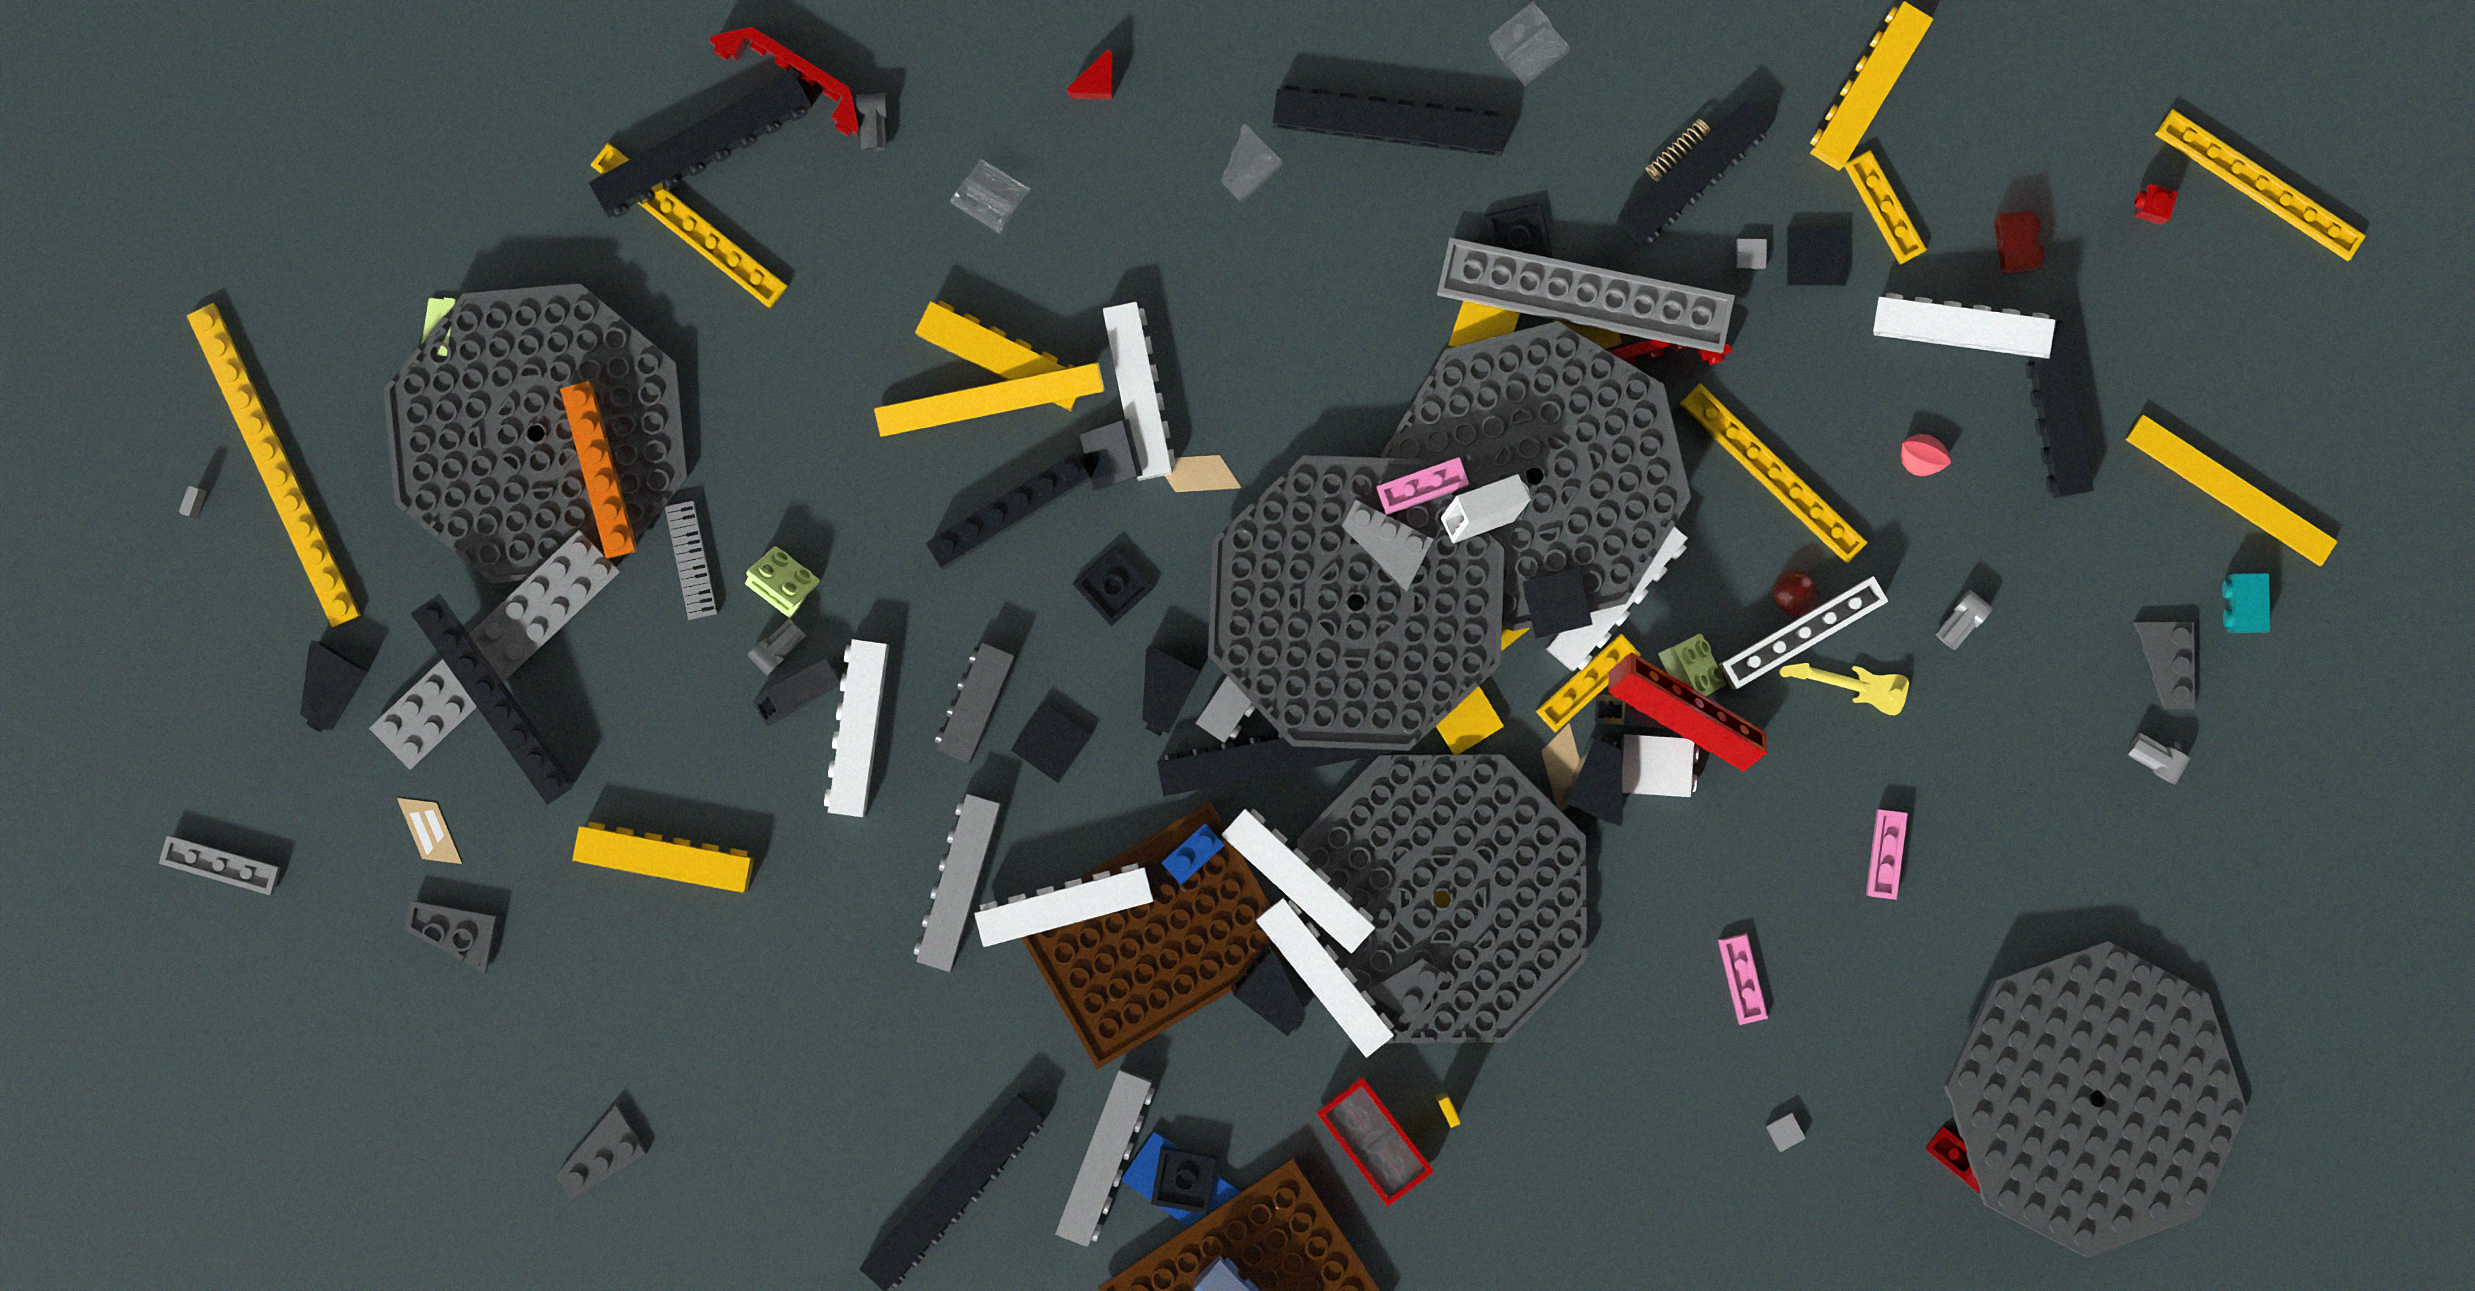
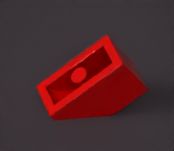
M1943 1127L1925 1149L1963 1182L1979 1193L1980 1188L1976 1177L1973 1176L1966 1155L1968 1152L1965 1143Z

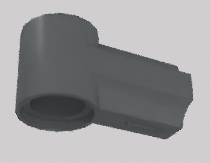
M886 93L857 94L856 108L857 117L860 120L861 150H887L885 119L888 118V103Z
M789 618L768 639L765 638L759 642L747 656L768 677L786 661L785 657L807 635Z

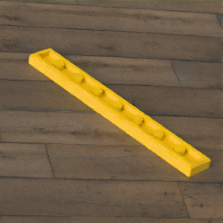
M2174 109L2170 110L2155 133L2156 136L2347 261L2351 260L2366 235Z
M607 143L590 165L603 175L630 159L610 143ZM665 188L656 192V197L651 201L640 204L768 308L771 309L788 288L785 283Z
M1095 362L874 408L880 437L1099 393L1104 391L1099 363Z
M1701 383L1679 404L1846 564L1868 543Z
M2145 415L2139 417L2125 439L2318 566L2324 564L2338 542Z

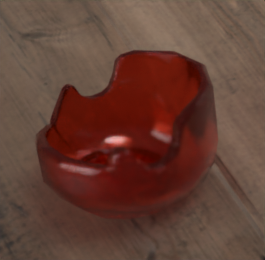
M1787 570L1777 577L1772 586L1776 605L1789 616H1802L1814 608L1818 600L1816 584L1807 574L1799 570Z

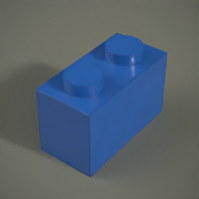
M1205 823L1168 856L1162 864L1180 884H1183L1225 844Z

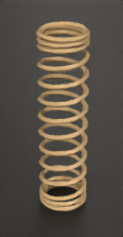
M1698 119L1696 124H1692L1693 129H1687L1688 134L1682 133V138H1677V143H1672V148L1667 147V153L1662 152V157H1657V162L1652 161L1651 165L1646 167V171L1655 181H1659L1662 175L1654 167L1653 163L1657 164L1667 173V170L1660 164L1658 158L1663 160L1669 168H1673L1663 154L1669 156L1675 164L1678 163L1671 156L1668 149L1674 151L1680 159H1683L1676 151L1674 144L1680 147L1686 155L1688 152L1681 146L1679 140H1682L1693 150V147L1685 140L1684 135L1688 136L1695 145H1698L1697 141L1690 135L1689 130L1694 132L1701 141L1703 140L1701 135L1696 132L1694 125L1705 136L1711 133L1710 127L1702 119Z

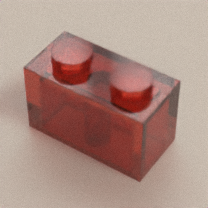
M2034 210L2002 214L1994 218L2001 275L2034 272L2042 268V263L2045 262V253L2043 246H2039L2037 235L2040 234L2041 227L2039 218L2034 216Z

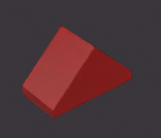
M1106 50L1066 89L1072 99H1112L1113 56L1109 50Z

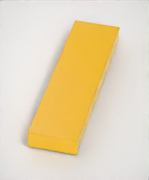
M1868 150L1847 162L1844 167L1899 264L1901 265L1925 252L1927 249L1872 151Z
M1621 633L1540 706L1536 713L1554 732H1557L1609 684V671L1631 652L1637 656L1641 654Z

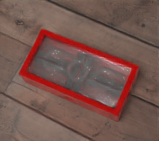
M1362 1075L1316 1110V1114L1387 1207L1434 1172L1432 1166Z

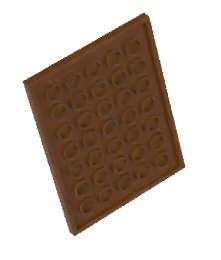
M1211 801L1078 878H1081L1083 884L1094 881L1092 876L1094 874L1109 871L1112 876L1122 873L1121 867L1138 863L1139 868L1145 867L1154 899L1153 902L1020 937L1096 1069L1101 1068L1232 991L1230 987L1267 943L1272 946L1279 962L1286 959L1256 921L1261 914L1271 907V904L1242 854L1222 836L1226 827ZM1206 823L1225 845L1183 884H1180L1164 867L1162 862Z
M1293 1157L1098 1286L1099 1291H1195L1194 1279L1220 1255L1223 1260L1229 1258L1239 1268L1240 1271L1237 1274L1244 1282L1249 1279L1259 1291H1380Z

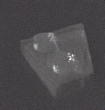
M1244 123L1241 126L1239 139L1236 146L1233 147L1229 165L1225 168L1221 182L1242 204L1283 165V162Z

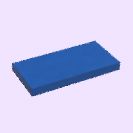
M1156 1131L1152 1133L1121 1178L1122 1181L1149 1200H1152L1161 1146L1180 1149ZM1216 1173L1209 1212L1241 1192ZM1161 1207L1186 1226L1191 1225L1206 1215Z

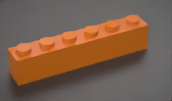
M587 381L560 388L605 557L609 559L637 552L636 541L593 383Z

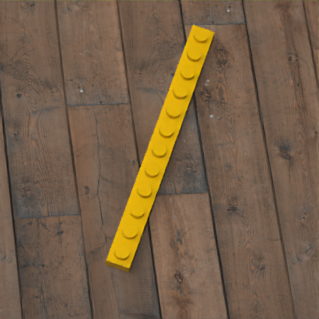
M212 303L187 315L332 628H337L360 617L361 614L216 304Z

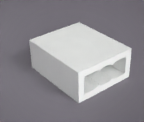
M1517 474L1456 496L1441 517L1452 543L1514 522L1530 502L1529 489Z
M1621 735L1622 793L1691 797V791H1696L1697 775L1692 774L1693 762L1697 763L1699 747L1694 745V742L1686 738Z

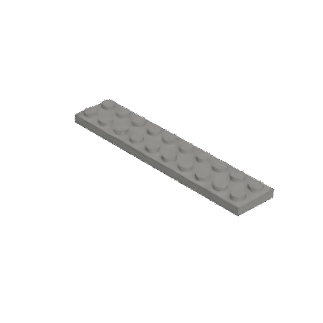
M1449 238L1437 296L1717 353H1723L1735 297V295L1454 238Z
M580 529L471 631L469 635L504 682L621 570L610 559H606L605 554ZM442 659L369 729L411 770L477 706Z

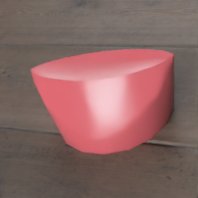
M1916 434L1910 436L1902 443V463L1907 471L1914 475L1922 477L1932 475L1951 463L1947 449L1938 439L1931 435Z

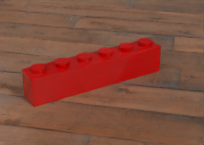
M1631 652L1609 671L1608 692L1614 697L1630 704L1638 711L1652 717L1660 724L1669 727L1682 737L1691 740L1704 750L1713 753L1744 772L1767 754L1765 731Z

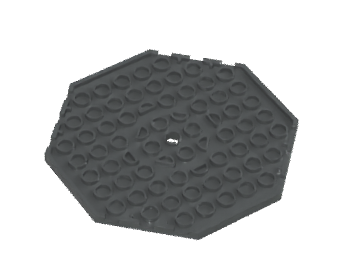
M580 283L463 293L446 316H443L429 333V336L420 347H417L402 365L403 367L394 378L383 388L395 505L415 519L423 528L448 546L450 550L476 569L491 583L527 580L580 529L604 553L560 388L589 381L594 386L636 541L688 479L677 363ZM451 327L449 344L446 345L443 341ZM441 346L447 349V356L437 355ZM534 425H540L545 431L543 439L538 442L532 441L528 435L530 428ZM623 555L609 559L616 565Z
M1558 321L1445 349L1432 373L1418 392L1415 401L1396 428V432L1390 442L1382 451L1381 458L1420 459L1430 468L1459 457L1469 486L1451 492L1455 497L1517 474L1521 481L1527 485L1530 493V502L1515 521L1487 531L1504 548L1502 625L1512 632L1533 627L1522 582L1580 568L1590 613L1627 604L1691 500L1664 384ZM1531 469H1540L1544 474L1543 480L1538 485L1530 484L1527 480V474Z
M1303 455L1283 476L1281 475L1256 501L1241 512L1229 526L1213 538L1208 656L1292 746L1410 751L1501 665L1504 548L1487 531L1452 543L1441 520L1442 515L1456 498L1452 493L1387 515L1434 539L1407 592L1342 527L1355 500L1386 515L1376 486L1427 469L1428 467L1420 459ZM1357 594L1363 597L1365 604L1362 609L1354 611L1349 608L1348 599L1352 595Z
M1503 754L1379 755L1298 837V849L1310 859L1306 864L1314 871L1320 868L1331 878L1328 884L1337 891L1341 887L1353 898L1349 903L1355 909L1359 910L1363 907L1374 918L1371 923L1375 928L1351 954L1298 906L1302 911L1298 916L1305 924L1311 922L1321 934L1317 938L1323 947L1328 944L1339 957L1335 961L1342 970L1347 967L1357 979L1354 985L1360 993L1364 990L1368 993V990L1374 985L1388 979L1393 974L1405 969L1421 958L1447 974L1416 1023H1413L1369 994L1376 1003L1372 1006L1379 1016L1384 1013L1394 1025L1390 1029L1394 1036L1384 1044L1506 1043L1587 961L1586 836ZM1444 890L1450 894L1451 899L1447 906L1439 907L1434 903L1436 892Z
M2103 941L2091 947L2077 950L2057 957L2054 960L1992 980L1944 1084L1946 1095L1950 1098L1954 1110L1953 1116L1960 1137H1963L1968 1152L1966 1155L1973 1176L1976 1177L1981 1191L1979 1194L1983 1205L2088 1258L2201 1217L2248 1112L2209 994L2109 941ZM2099 1090L2104 1102L2095 1107L2092 1105L2090 1097L2094 1091Z

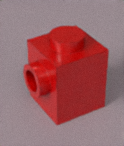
M2153 184L2147 185L2136 194L2134 200V207L2136 209L2133 217L2162 225L2171 218L2178 192Z

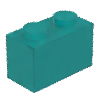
M2269 574L2226 575V580L2222 584V594L2226 598L2227 609L2223 611V625L2227 627V633L2270 632Z

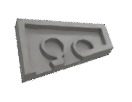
M1357 500L1354 501L1342 525L1406 592L1409 590L1434 539Z

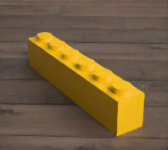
M1905 1L1899 8L1892 7L1884 20L1889 23L1885 31L1881 32L1878 30L1870 43V46L1874 49L1869 57L1863 55L1855 70L1859 73L1855 80L1851 81L1849 79L1841 90L1840 95L1844 97L1839 106L1833 104L1825 117L1829 121L1824 130L1819 128L1810 141V144L1814 145L1810 154L1838 171L1846 164L1933 21V18Z
M940 300L938 304L930 301L915 331L917 336L1006 380L1066 369L1057 364L1058 358L1044 351L1039 355L1031 351L1032 345L1020 339H1016L1014 343L1005 338L1007 333L994 326H991L988 330L979 325V319L967 313L963 317L953 313L955 309L953 306ZM1071 364L1067 366V368L1075 367ZM1079 397L1053 403L1072 412Z
M588 821L587 826H579L572 861L736 892H748L754 857H748V851L731 848L730 853L719 851L718 845L702 843L700 848L690 846L691 840L674 837L673 842L662 840V835L645 832L644 837L633 835V829L617 827L616 832L605 830L606 824Z

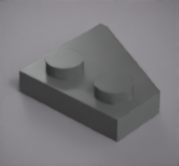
M1421 958L1405 969L1393 974L1388 979L1374 985L1368 990V993L1413 1023H1416L1447 974Z

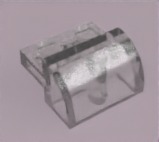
M1533 1L1488 36L1489 43L1497 57L1507 70L1510 69L1524 86H1527L1570 52L1569 45L1552 27L1551 21Z
M980 159L969 177H966L959 186L950 203L999 234H1002L1012 222L1014 214L1029 194L1030 188L983 159Z

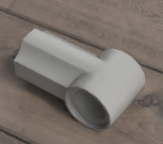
M1968 590L1953 608L1955 611L1935 634L1953 650H1956L1974 627L1977 628L1993 610L1990 605L1972 590Z
M2138 733L2132 740L2126 754L2153 769L2154 774L2172 784H2177L2190 761V758L2182 752L2168 746L2166 748L2142 733Z

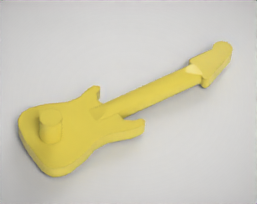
M1809 663L1783 666L1779 670L1782 677L1809 678L1859 691V695L1852 699L1854 703H1870L1888 715H1896L1901 712L1909 688L1908 678L1903 675H1873L1858 666L1852 667V670L1859 675L1858 679L1809 667Z

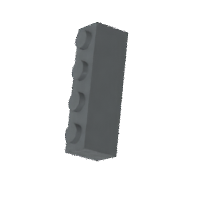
M981 643L980 648L974 647L969 658V662L973 665L969 674L963 673L957 689L961 690L960 696L957 701H951L946 716L950 717L946 728L941 726L936 736L935 743L939 744L938 751L967 763L972 762L1014 663L1015 656L984 643Z

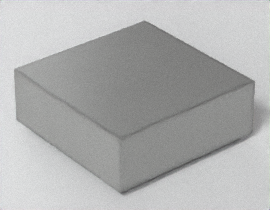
M1737 239L1736 269H1766L1767 239Z
M192 486L187 487L179 510L180 514L198 518L207 491Z
M1792 1112L1765 1125L1779 1152L1806 1139Z

